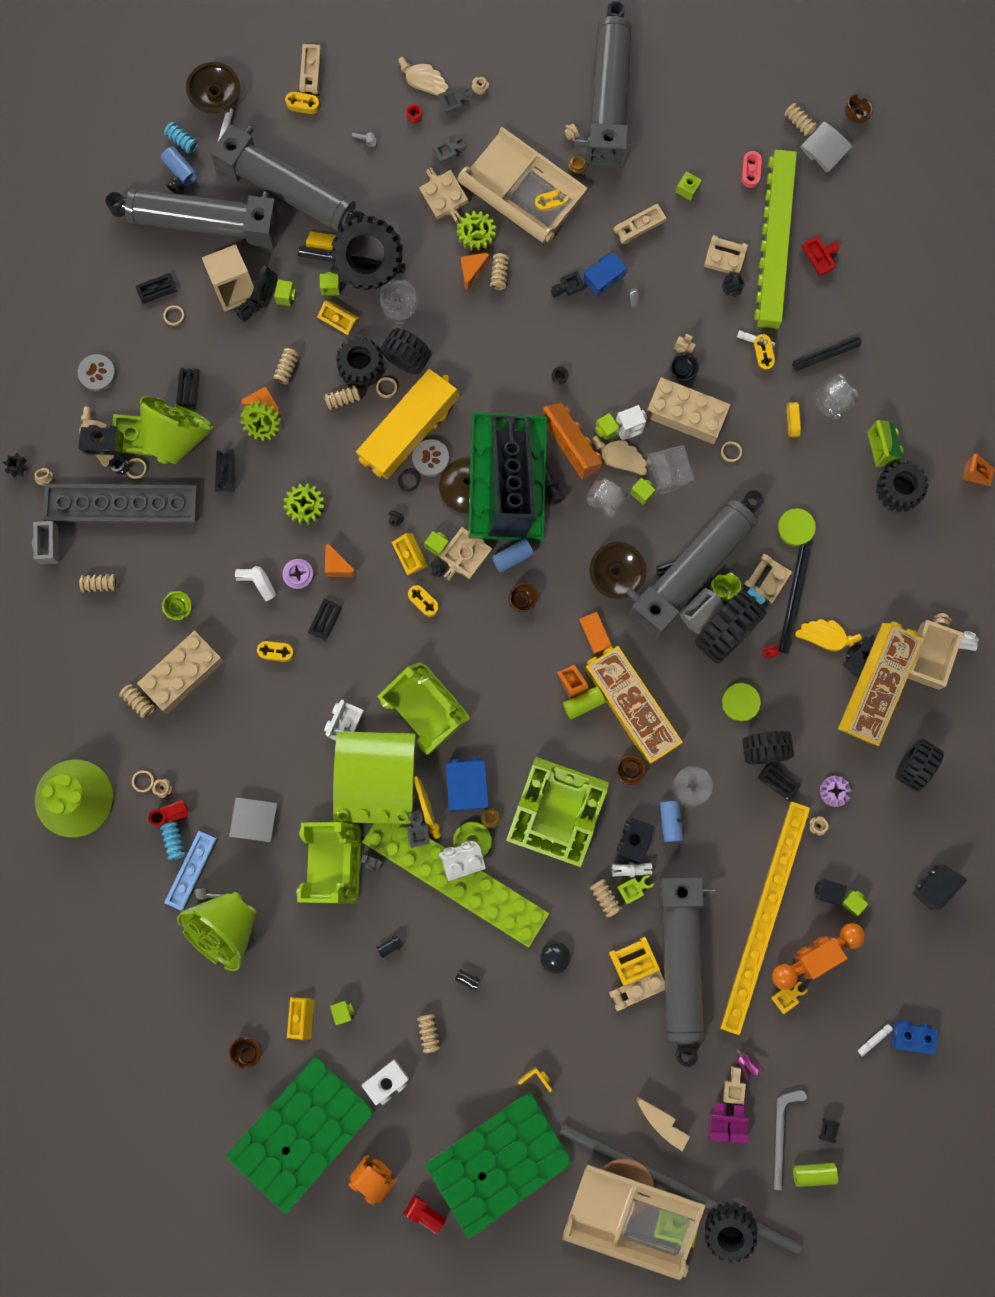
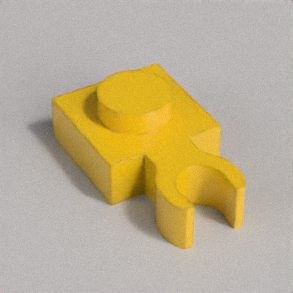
M798 981L791 990L781 989L770 997L782 1014H785L800 1003L796 998L797 996L807 993V989H804L802 992L798 991V986L802 982Z

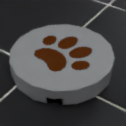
M100 354L84 358L77 370L81 384L88 390L95 392L109 388L116 376L115 367L111 360Z
M434 439L424 440L413 450V465L424 476H437L448 466L449 452L440 441Z

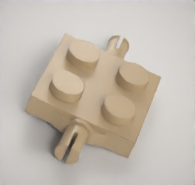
M430 168V171L427 169L426 173L431 180L419 187L434 216L438 220L443 216L451 215L455 223H458V220L460 222L461 217L458 210L469 202L452 171L449 170L437 176L433 168Z
M461 527L439 556L450 567L444 578L450 581L457 572L470 580L492 552V548L485 544L482 539L468 538V531Z

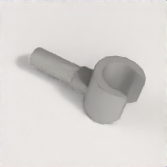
M370 132L367 135L352 133V137L366 140L367 146H376L377 139L373 133Z
M206 888L195 890L198 900L214 899L222 896V894H206Z

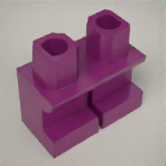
M715 1102L713 1113L709 1114L707 1138L710 1141L749 1144V1118L746 1117L745 1106L733 1104V1115H727L726 1104Z

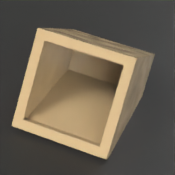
M236 244L202 257L224 312L244 304L247 298L250 299L254 286Z

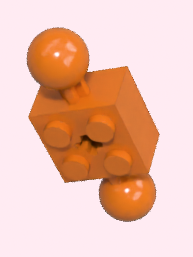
M849 923L842 927L837 939L821 936L813 941V946H805L797 950V955L793 957L796 962L792 966L781 964L773 970V983L779 989L789 990L796 985L799 975L803 974L806 979L814 980L847 960L842 949L845 947L849 949L861 947L865 941L863 928L858 924Z

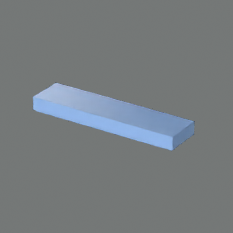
M198 831L164 902L165 904L184 911L217 841L216 838Z

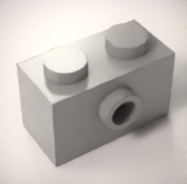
M53 521L33 522L32 548L34 550V560L40 565L59 563V527Z
M704 588L679 615L690 630L700 634L725 605L716 593Z

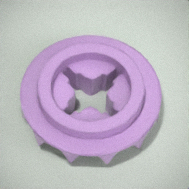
M291 560L283 569V579L293 589H302L305 586H309L313 579L312 567L305 560ZM296 567L301 573L303 572V575L300 576V581L296 576L293 577V574H296Z
M830 776L822 782L820 796L827 805L839 807L846 804L850 799L852 790L850 789L849 782L843 777ZM835 784L837 789L843 790L841 793H838L837 800L835 793L828 792L834 789Z

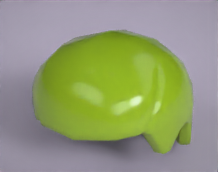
M733 573L719 574L712 580L710 590L716 593L722 602H729L741 591V582Z
M181 591L170 592L162 603L164 614L174 621L183 620L192 609L190 598Z

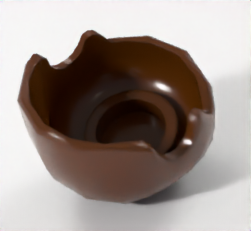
M857 94L850 96L845 106L847 118L855 123L868 121L873 112L872 105L867 101V98L859 99Z
M526 582L517 584L511 589L508 602L515 611L521 613L530 611L539 599L537 589L532 584Z
M629 755L624 756L618 762L616 773L622 783L634 785L643 780L646 774V767L639 757Z
M239 1037L230 1045L228 1053L231 1062L235 1066L245 1069L254 1067L258 1063L261 1049L254 1039Z

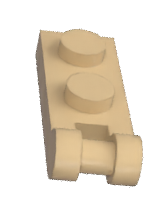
M302 45L300 93L312 92V94H318L321 45ZM306 81H312V85L306 84Z
M657 203L616 225L613 230L620 236L622 245H625L639 235L666 222L667 218ZM629 228L631 232L626 234L625 229Z
M659 970L625 986L609 992V995L616 1003L614 1005L616 1011H619L665 990V981ZM624 992L628 997V999L625 1001L622 1000V997L620 995Z

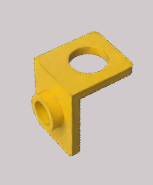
M536 1067L517 1081L520 1085L536 1073L549 1092L553 1091L548 1084L550 1082L548 1076L544 1071L540 1073Z

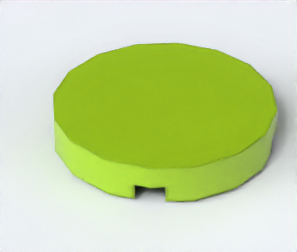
M797 508L786 511L780 517L777 529L780 538L785 543L792 546H800L810 541L814 536L816 526L811 514Z
M734 684L723 694L722 708L725 714L732 720L748 721L760 709V696L756 689L748 684Z
M468 822L456 830L453 837V845L456 848L462 846L467 841L476 842L480 846L482 856L484 857L491 848L492 838L484 825L478 822Z

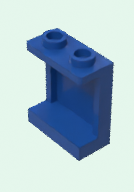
M469 758V762H461V759L449 760L450 763L446 764L449 812L488 809L485 760L481 761L480 758Z

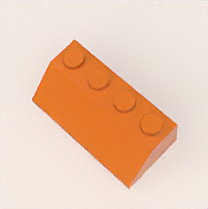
M562 402L545 406L542 416H547V428L580 478L584 480L600 470L603 459L598 452L595 453L592 449L593 445L590 439L582 434L580 424L572 419L570 409L567 406L564 407Z

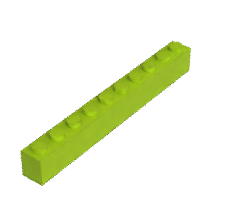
M775 149L773 156H770L768 161V167L771 168V172L767 175L766 184H769V190H766L765 201H768V205L764 208L763 217L766 218V223L762 227V234L765 235V238L762 240L760 251L763 252V257H760L759 268L762 269V272L759 274L757 285L760 286V292L757 291L756 303H759L754 314V320H757V327L779 329L782 323L797 154L794 151Z

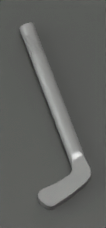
M802 1090L780 1095L776 1100L774 1190H782L785 1107L790 1102L805 1101L807 1096Z

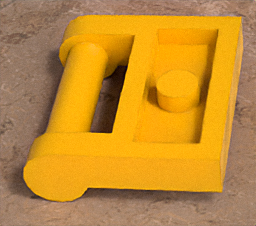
M645 936L634 944L616 952L614 950L609 952L623 986L660 970ZM642 948L644 949L646 954L620 964V958Z

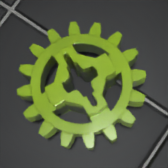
M472 211V215L465 213L466 218L461 217L460 223H457L458 230L456 232L457 236H459V243L464 242V248L469 245L471 251L474 247H477V250L480 251L481 246L487 249V243L492 245V238L496 237V226L493 225L494 220H489L488 214L482 216V211L478 215L475 211Z
M258 400L256 405L252 401L249 406H245L240 415L242 417L240 423L245 424L243 430H248L249 436L253 434L254 439L261 437V440L264 441L266 437L271 440L273 436L277 435L282 426L280 424L282 418L277 417L279 411L274 412V406L268 407V402L262 405L260 400Z
M300 483L298 489L292 486L293 492H286L289 498L283 499L284 503L287 504L283 506L284 510H287V516H292L293 522L298 519L300 525H302L303 521H306L307 525H309L311 519L316 522L315 516L321 517L320 510L325 509L324 505H322L325 502L324 498H320L322 496L321 491L316 492L317 488L315 486L310 489L308 483L305 487H302ZM310 494L315 497L316 502L310 499ZM304 501H307V504H305L304 507H302L301 504H304ZM292 506L298 509V514L293 511Z

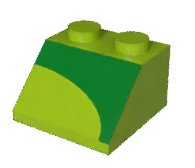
M877 420L867 432L876 468L891 465L895 462L898 463L904 455L903 448L898 442L899 432L894 427V423Z

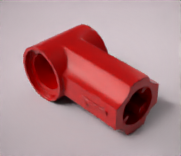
M184 800L160 809H153L148 814V821L154 827L160 828L164 824L188 817L189 812ZM162 814L163 820L156 824L154 816Z
M417 1195L413 1196L403 1212L408 1219L417 1224H422L435 1234L440 1232L447 1220L445 1216L431 1208L425 1200Z

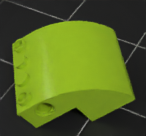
M337 731L333 779V822L412 824L408 819V814L411 813L413 816L415 734Z
M535 757L506 841L581 867L608 790L609 782Z

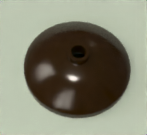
M207 62L199 65L190 73L186 81V93L189 101L198 110L206 113H220L229 109L235 104L240 95V81L236 72L228 65L220 62Z
M470 458L459 459L449 464L443 471L439 482L443 501L448 507L460 513H468L469 484H464V481L470 480Z
M611 542L600 547L593 555L589 566L590 579L594 587L602 595L613 599L627 598L629 596L626 594V591L629 588L637 592L643 585L646 577V564L643 556L634 546L625 542ZM613 568L618 569L617 575L613 574Z

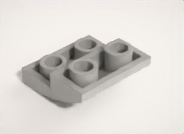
M822 122L800 146L810 160L815 159L825 172H829L852 147L836 129L826 122Z
M235 798L229 837L271 842L277 803Z

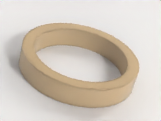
M172 305L165 309L163 317L168 325L178 326L184 321L185 314L182 308ZM171 309H178L182 312L181 319L176 323H171L166 319L167 312Z
M389 377L381 378L376 385L377 393L383 398L393 397L397 392L396 382ZM386 380L391 381L395 385L393 393L389 395L380 393L378 389L380 383Z
M726 442L721 448V456L727 462H736L742 455V448L736 442ZM735 445L739 449V456L736 459L726 458L723 453L725 446Z
M133 458L128 461L129 464L139 461L143 463L144 471L139 476H132L127 471V475L132 479H141L147 473V465L142 459Z
M142 770L134 774L132 786L136 791L145 793L153 788L154 777L150 772ZM141 773H147L151 777V785L145 790H139L135 786V779Z

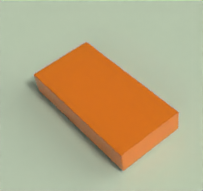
M597 612L579 619L594 654L612 646Z

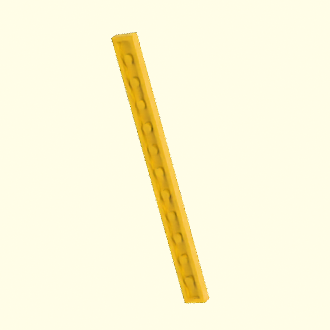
M794 802L789 804L721 1021L720 1029L737 1035L741 1033L809 814V807Z

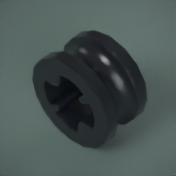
M172 177L170 179L171 182H168L166 186L174 194H181L180 191L184 190L185 186L179 180Z
M558 366L553 370L551 377L555 384L562 385L567 381L569 375L565 367ZM557 372L560 373V374H561V373H564V375H563V378H564V379H561V378H558V379H557V378H556Z
M116 456L111 460L110 468L118 475H124L129 470L130 464L122 456Z

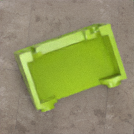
M421 662L408 666L377 696L384 708L396 709L420 736L417 740L418 748L427 755L438 748L470 719L465 709L432 671Z
M344 822L301 823L300 838L304 843H309L307 883H301L297 888V902L356 903L359 898L361 829L359 825Z

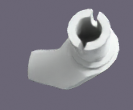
M254 566L252 569H236L235 577H238L236 581H253L265 601L276 596L267 574L261 567Z

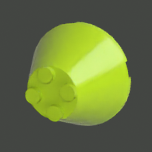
M141 397L139 403L143 440L142 452L149 456L158 457L157 461L163 464H168V462L178 464L182 458L213 430V426L210 427L211 423L207 419L178 404L173 407L165 404L166 400L155 397Z
M67 760L56 764L43 775L35 792V808L43 825L57 835L70 838L86 836L100 828L109 817L112 801L114 800L113 788L108 776L98 766L84 760Z
M237 892L227 893L186 909L177 916L178 925H183L185 929L183 934L189 942L215 964L220 962L226 965L224 969L229 971H236L242 965L255 922V915L257 914L253 907L247 906L242 901V897Z

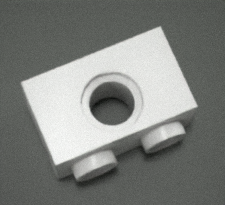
M394 1059L361 1086L375 1105L379 1103L384 1105L392 1098L390 1096L391 1093L395 1090L399 1093L408 1086L406 1082L409 1080V1077L396 1059ZM389 1078L392 1081V1087L390 1089L383 1088L381 1085L382 1079Z

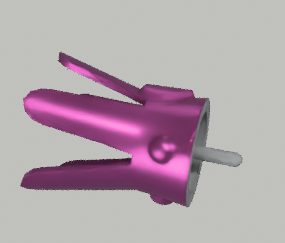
M737 1050L740 1056L735 1061L741 1066L747 1081L751 1077L748 1069L754 1076L758 1075L759 1068L764 1070L762 1066L752 1059L748 1051L741 1054Z

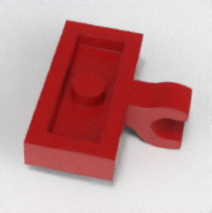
M816 236L802 244L801 248L819 277L836 268V264L831 256L839 252L840 246L837 241L825 247L819 236Z

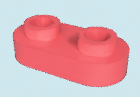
M756 151L747 152L743 159L741 180L743 185L748 188L756 187L761 178L762 158Z

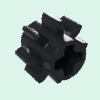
M732 273L725 276L724 283H722L724 293L734 297L742 294L741 290L745 287L743 278Z
M18 453L15 456L7 455L8 459L3 462L7 466L4 471L7 474L11 473L14 478L17 475L24 476L25 469H29L24 464L27 460L24 457L20 458Z

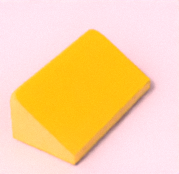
M310 231L306 240V247L332 250L331 244L336 235Z
M330 300L324 301L317 318L346 335L351 333L359 321L358 316Z
M405 533L392 542L407 576L428 566L412 533Z
M290 997L287 1038L310 1040L312 1038L315 999Z

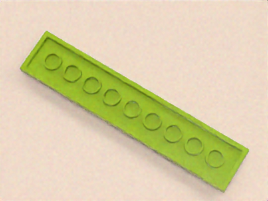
M373 824L362 843L528 948L530 947L547 919L548 912L481 870L448 881L442 860L439 857V853L443 852L446 848L430 838V844L411 848L408 843L406 827H409L408 824Z

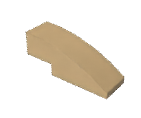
M637 1097L636 1101L649 1123L670 1144L683 1151L690 1136L672 1126L676 1119Z

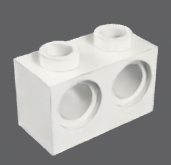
M639 405L617 414L616 423L619 426L618 434L621 441L643 433L647 416L645 411L640 409Z

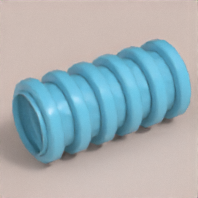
M171 122L166 126L164 131L166 137L173 140L183 150H186L188 154L195 151L198 145L196 139L185 132L184 129H181L175 122Z
M175 822L167 823L160 827V830H163L162 836L165 837L163 839L166 842L165 848L168 849L166 851L169 854L168 860H176L185 855V852H182L184 849L181 846L182 840H179L181 837L178 834L179 829L176 828L178 824Z

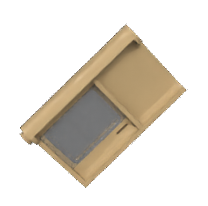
M503 127L500 128L498 135L471 168L468 166L464 167L457 178L460 184L543 244L551 242L555 231L582 200L588 189ZM551 191L558 194V196L552 197L553 201L560 200V202H563V198L566 199L562 205L547 209H539L535 204V199L538 195ZM540 197L538 204L546 206V202H550L551 198L544 199V197Z
M587 1164L565 1225L562 1240L681 1280L682 1277L685 1278L689 1266L686 1264V1259L706 1205Z

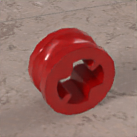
M411 104L407 107L406 117L409 122L418 123L421 121L422 109L419 105ZM414 111H417L415 116L411 115Z
M773 645L762 649V652L765 653L764 658L770 659L781 655V652L778 651L779 646Z

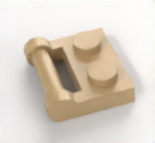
M713 235L704 267L739 275L748 244L731 242ZM715 245L736 250L740 253L739 255H735L725 251L715 249Z
M763 554L757 568L743 586L747 590L752 587L766 602L772 604L792 571L772 560L768 555ZM766 566L771 567L772 569L758 588L755 583Z

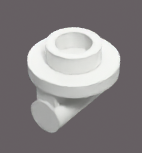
M964 632L959 649L976 651L979 638L973 632Z

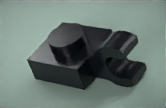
M578 271L561 277V283L553 285L550 292L553 298L560 296L564 292H566L567 296L583 291L585 285Z

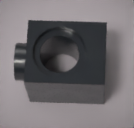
M821 879L814 888L815 899L835 905H842L847 886Z

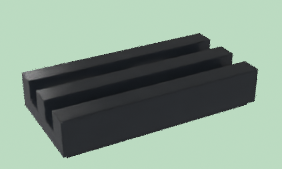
M267 266L261 267L250 297L261 308H266L278 276Z
M170 273L136 285L142 304L177 292ZM168 280H169V282H167V283H165V284L157 285V284H160V283H162V282H165V281H168ZM152 287V288L149 289V290H146V291H143V292L141 291V290H143V289Z
M180 368L176 404L196 407L199 369L192 370L187 368L186 370ZM187 374L184 401H182L184 376ZM191 375H194L191 402H188Z
M324 598L308 633L326 641L342 606ZM326 604H328L327 612L316 632L314 631ZM333 607H335L336 609L327 625L324 634H321Z
M771 763L766 765L757 778L788 802L801 786ZM768 770H772L774 773L779 775L781 778H783L785 781H787L795 788L792 790L782 781H780L771 773H769ZM766 775L768 778H770L771 780H773L775 783H777V784H778L779 786H781L783 789H785L786 791H788V792L790 793V795H788V794H786L785 792H783L781 789H779L777 786H775V785H774L773 783H771L769 780H767L766 778H764V776Z

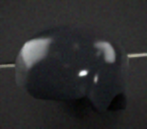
M687 353L675 356L670 363L672 376L681 382L692 380L699 370V363L696 357Z
M551 941L542 948L540 962L544 970L551 974H559L567 969L570 962V952L565 944L559 941Z

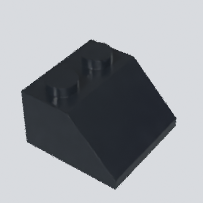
M945 864L934 865L928 871L929 876L925 880L921 879L915 885L916 890L913 894L930 910L942 909L968 880Z

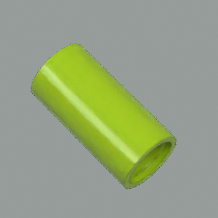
M595 686L562 704L568 717L572 720L606 702L599 687Z
M835 1163L793 1166V1178L796 1187L838 1184V1173Z

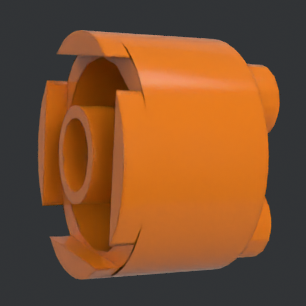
M365 1155L351 1173L348 1185L352 1190L361 1192L369 1204L375 1205L376 1202L381 1203L396 1184L397 1179L396 1177L392 1179L391 1174L393 1172L385 1164L376 1158L371 1161L368 1159L370 1156Z

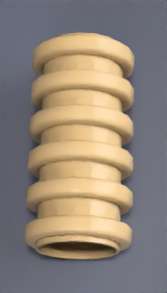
M793 103L785 111L784 116L789 117L788 120H792V124H796V128H800V132H804V136H809L816 129L817 123H813V119H809V115H805V111H801L802 108L797 107V103Z
M499 253L493 256L492 264L494 266H492L490 287L496 290H503L506 288L505 283L508 276L506 272H508V261L510 258L505 254Z
M284 348V353L281 355L282 359L279 360L280 364L277 365L278 369H276V374L273 378L281 384H289L288 379L291 378L290 374L293 373L292 368H295L294 363H297L296 358H299V353L293 349Z
M357 386L347 387L346 390L341 389L342 391L340 392L337 390L334 394L331 392V395L325 394L324 398L328 409L332 410L334 407L344 406L343 404L348 405L349 402L354 403L355 400L360 401L361 398Z
M105 574V576L99 575V577L97 575H93V577L91 575H87V577L81 575L79 580L80 590L82 592L86 590L88 592L92 590L94 592L98 590L103 592L104 590L110 591V589L115 591L117 589V578L115 574H111V576Z
M128 684L121 690L119 696L121 698L124 697L123 700L128 702V705L132 706V709L136 710L137 714H141V718L148 717L154 711L155 706L153 704L150 705V701H146V697L142 696V693L138 692V689L134 688L133 684Z
M602 879L593 884L590 890L594 891L593 895L597 896L596 900L600 901V906H603V912L606 911V917H611L620 912L622 908L617 905L619 902L614 900L615 896H612L611 890L609 891V885L605 884L606 880Z
M433 1014L417 1018V1021H420L418 1027H421L419 1033H422L420 1039L423 1040V1053L436 1052L441 1049L438 1046L440 1042L437 1040V1027L434 1026L436 1021L433 1020L435 1018Z

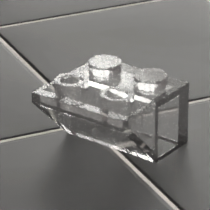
M684 445L647 455V468L654 485L655 495L675 491L694 481Z

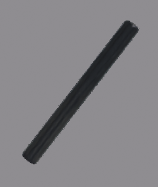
M299 246L298 248L299 257L333 261L331 250ZM350 254L353 263L359 267L376 269L384 260ZM401 262V267L397 273L403 274L406 265Z
M801 545L799 547L778 650L783 654H788L790 651L810 553V546Z

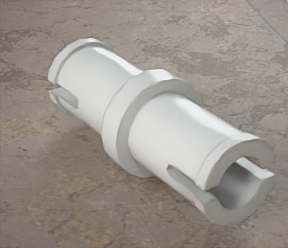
M629 862V864H612L611 869H613L612 877L630 876L632 878L635 875H652V863L634 864V862Z

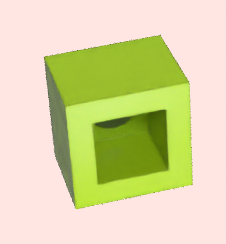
M686 171L677 185L675 193L692 201L700 188L702 180Z
M333 272L320 274L321 295H340V279L338 274Z
M278 279L274 295L276 303L291 306L292 300L296 299L297 290L294 288L293 282Z
M608 413L597 420L595 431L600 438L603 437L607 441L618 434L619 426L611 414Z
M640 478L631 488L630 494L644 506L654 495V485L649 480Z
M432 531L424 542V546L439 557L449 542L448 538L441 532L435 533Z
M849 891L844 896L842 906L853 916H859L868 903L865 901V896L859 891Z
M346 1000L330 1006L335 1025L353 1020L352 1015H355L352 1003L348 1004Z

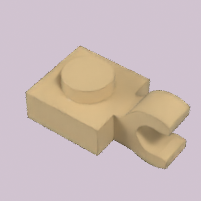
M687 333L684 338L679 336L675 343L674 349L678 354L687 353L692 355L696 344L691 342L693 337Z
M731 1066V1081H724L723 1102L744 1105L746 1084L740 1082V1067Z

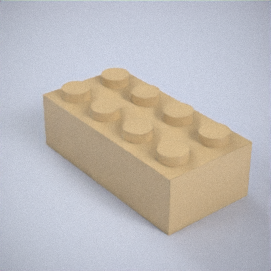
M660 377L646 416L647 419L715 444L731 404Z
M194 630L137 684L163 712L168 714L224 661Z

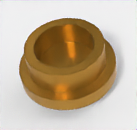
M574 156L570 159L569 170L572 173L581 174L586 170L587 163L583 157Z
M487 809L481 815V822L486 828H495L500 822V815L495 809Z

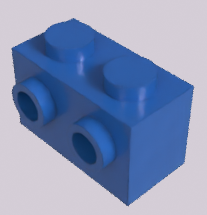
M612 252L609 255H604L595 266L591 265L584 272L583 281L598 297L626 275L627 268Z
M900 1020V1024L893 1023L890 1047L936 1055L938 1030L932 1029V1025L920 1023V1026L916 1027L912 1026L911 1021Z

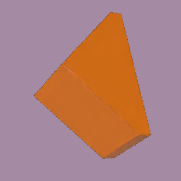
M487 253L460 257L466 290H469L488 265L489 255Z
M266 386L243 398L241 401L243 408L246 405L249 406L252 401L256 405L257 401L260 400L262 405L268 402V407L274 406V412L279 411Z
M974 454L966 461L962 479L991 486L995 468L981 456Z
M327 544L325 546L326 576L354 577L356 575L355 570Z
M575 665L557 672L569 699L588 690V684Z

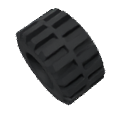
M399 328L391 330L380 349L384 357L393 365L405 372L416 375L421 373L432 355L429 347L420 338Z
M355 336V340L347 339L348 343L343 342L341 344L342 349L338 348L336 364L341 378L343 377L345 383L349 382L350 386L357 385V388H361V385H365V388H367L369 383L374 385L376 379L379 380L381 373L384 371V361L380 347L372 339L368 341L367 337L364 336L362 339H359V336ZM357 356H366L371 360L369 365L363 369H355L349 365L351 360Z
M899 461L898 464L895 462L888 466L880 475L876 484L878 486L876 494H880L878 499L879 501H884L883 506H890L889 510L891 511L896 509V512H901L902 510L906 512L916 507L924 499L928 492L926 489L929 487V483H926L928 477L923 475L925 471L918 469L919 465L915 464L913 466L910 461H907L906 464L904 461ZM894 479L905 480L910 485L911 493L909 495L899 493L894 487Z
M764 732L749 735L742 739L745 763L747 764L774 763L794 757L791 732Z
M924 738L918 740L902 759L897 768L895 778L915 792L921 790L938 770L942 763L944 752Z
M725 1202L724 1206L720 1203L717 1205V1209L712 1208L710 1214L707 1215L705 1242L707 1243V1248L712 1250V1254L715 1257L718 1255L719 1260L724 1261V1259H728V1262L732 1263V1260L741 1262V1258L746 1260L749 1258V1253L753 1254L754 1247L757 1245V1226L752 1212H747L745 1206L739 1207V1203L735 1202L734 1205H730V1202ZM726 1227H735L742 1233L737 1237H727L720 1231Z

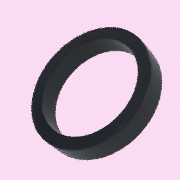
M403 471L398 477V485L403 491L411 492L419 484L418 476L413 471ZM404 474H412L416 477L417 482L414 487L406 489L400 484L401 477Z

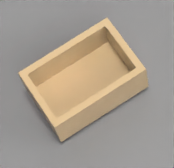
M926 620L920 624L917 636L924 640L907 679L940 690L947 685L963 633Z

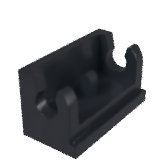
M220 450L216 452L215 492H234L236 456L233 450H227V453H221Z

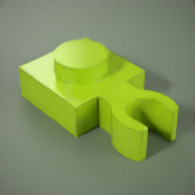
M649 875L642 877L640 882L633 878L617 887L626 905L644 896L642 889L654 886V883L648 886L644 882L646 878L650 877Z

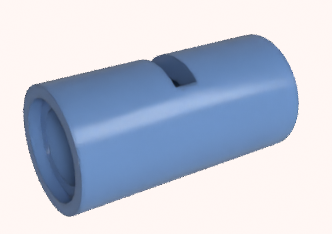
M169 147L162 153L161 160L184 186L191 185L197 179V172L175 147Z
M524 538L509 548L493 555L492 560L498 571L502 573L531 557L534 553L530 544Z
M679 801L661 802L660 811L664 842L683 841L682 823L679 822V819H681Z

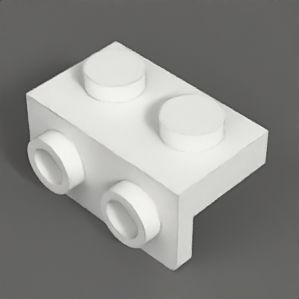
M344 700L336 703L332 711L334 714L332 721L329 720L325 726V735L336 741L337 731L355 732L364 710L348 704Z
M467 841L462 846L456 848L449 847L439 853L448 881L486 869L480 846L476 842Z

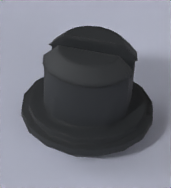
M390 511L388 513L390 515L388 521L390 525L394 523V526L397 527L400 521L404 519L403 514L400 512Z
M432 562L430 564V567H432L431 574L436 576V573H438V577H441L443 569L447 566L443 562Z

